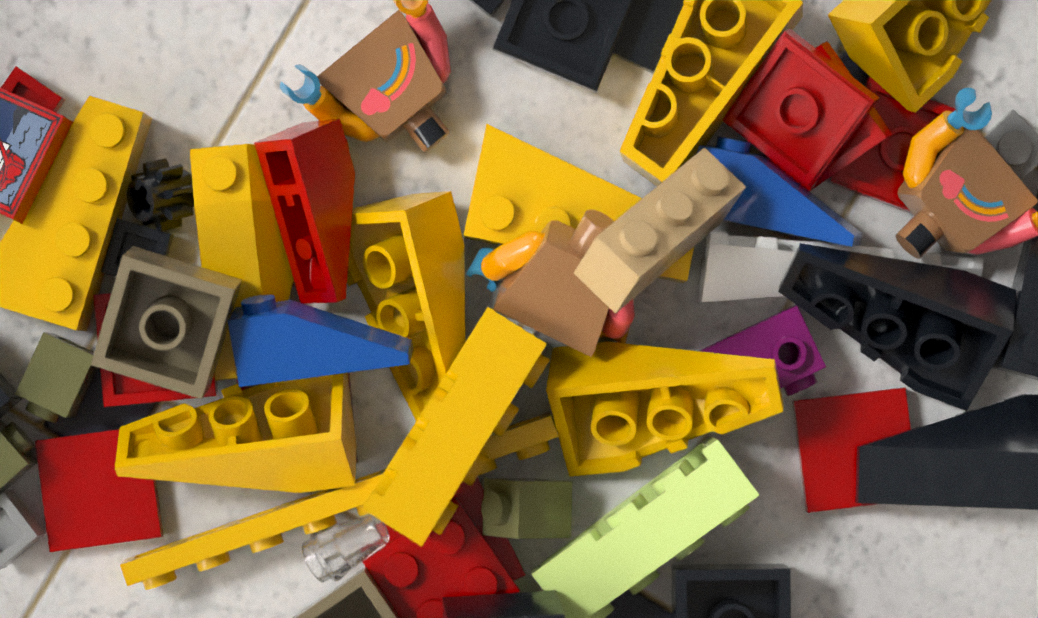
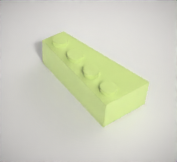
M709 436L532 569L531 575L543 591H557L565 618H606L615 609L610 602L628 589L632 595L643 590L660 576L656 570L673 557L680 561L691 554L705 542L702 538L703 535L719 524L725 527L736 520L750 508L748 503L758 497L759 493L720 441Z

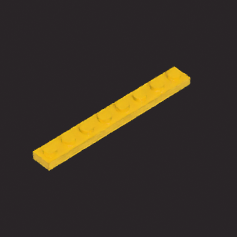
M550 412L509 425L502 437L492 432L480 451L489 458L479 475L496 469V458L516 452L518 460H524L549 451L548 440L558 437ZM386 468L356 478L355 486L322 490L128 557L120 564L126 584L130 586L143 582L145 590L153 589L176 580V569L196 563L199 572L214 568L231 560L228 551L249 544L252 553L283 543L284 540L281 533L303 526L305 534H311L337 524L335 514L356 507L359 516L369 514L361 508Z

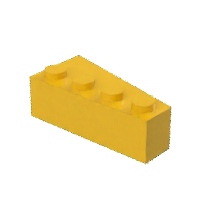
M684 0V5L672 33L669 34L661 52V58L651 82L647 85L620 148L623 162L658 186L698 153L699 145H706L723 123L722 119L783 32L788 29L793 30L802 19L803 2L801 0Z
M92 96L87 98L73 121L23 224L13 220L0 242L1 308L76 331H87L94 310L93 295L99 294L105 273L101 271L117 218L122 219L127 203V189L132 182L131 176L136 174L153 118L144 112Z
M486 124L464 230V238L501 246L528 231L541 232L551 220H557L576 229L587 210H597L609 216L613 221H616L642 198ZM694 247L658 278L678 283L687 282Z
M487 307L361 509L420 546L424 544L431 531L441 535L458 508V505L450 500L463 481L471 486L489 458L480 451L493 432L502 437L517 414L519 408L512 404L511 401L522 383L532 389L550 361L549 358L541 354L547 344Z

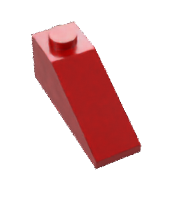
M340 119L303 122L254 142L300 303H337L346 299L355 170L349 152V144Z

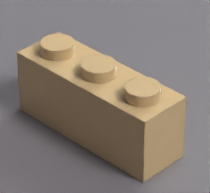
M704 147L597 235L574 271V274L616 314L705 238L708 233L718 227L746 186Z

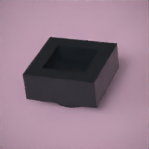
M117 218L101 272L117 276L122 255L133 246L168 257L174 235L163 231L158 232L156 229Z

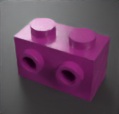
M798 306L789 307L699 350L701 352L775 359L780 388L784 389L787 397L818 383L814 373L826 368Z

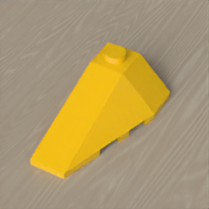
M843 0L828 14V17L849 58L908 111L916 113L954 77L963 62L957 57L971 33H980L989 19L984 12L991 0Z
M255 144L190 149L201 267L242 279L234 309L242 307V300L258 295H274L276 302L289 300L294 278ZM229 327L215 370L216 381L238 379Z
M451 191L409 194L355 207L352 211L347 283L349 286L357 283L371 313L364 316L369 326L412 339L414 351L410 364L389 368L416 421L465 344V251Z
M616 342L597 343L592 357L569 346L553 347L546 392L569 477L624 472L640 466L642 458L664 449H668L672 454L688 448V440L712 431L725 434L784 411L775 359Z
M347 373L259 384L243 391L238 383L221 389L223 395L221 399L196 408L183 403L119 428L115 471L117 476L294 493L355 486L357 443Z

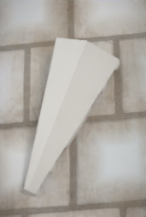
M710 232L707 235L705 257L701 259L698 304L785 297L778 292L779 285L800 243L960 269L978 276H982L984 258L947 256L926 252L920 259H917L908 252H896L893 249L850 247L835 243L781 240L763 236L757 238L731 236L728 233Z

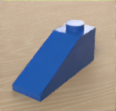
M718 136L716 146L699 145L698 152L705 147L746 186L724 220L850 247L861 245L863 233L766 156L749 153L751 142Z
M258 295L242 300V307H236L228 319L239 387L409 365L414 351L412 339L293 300L276 302L274 295Z

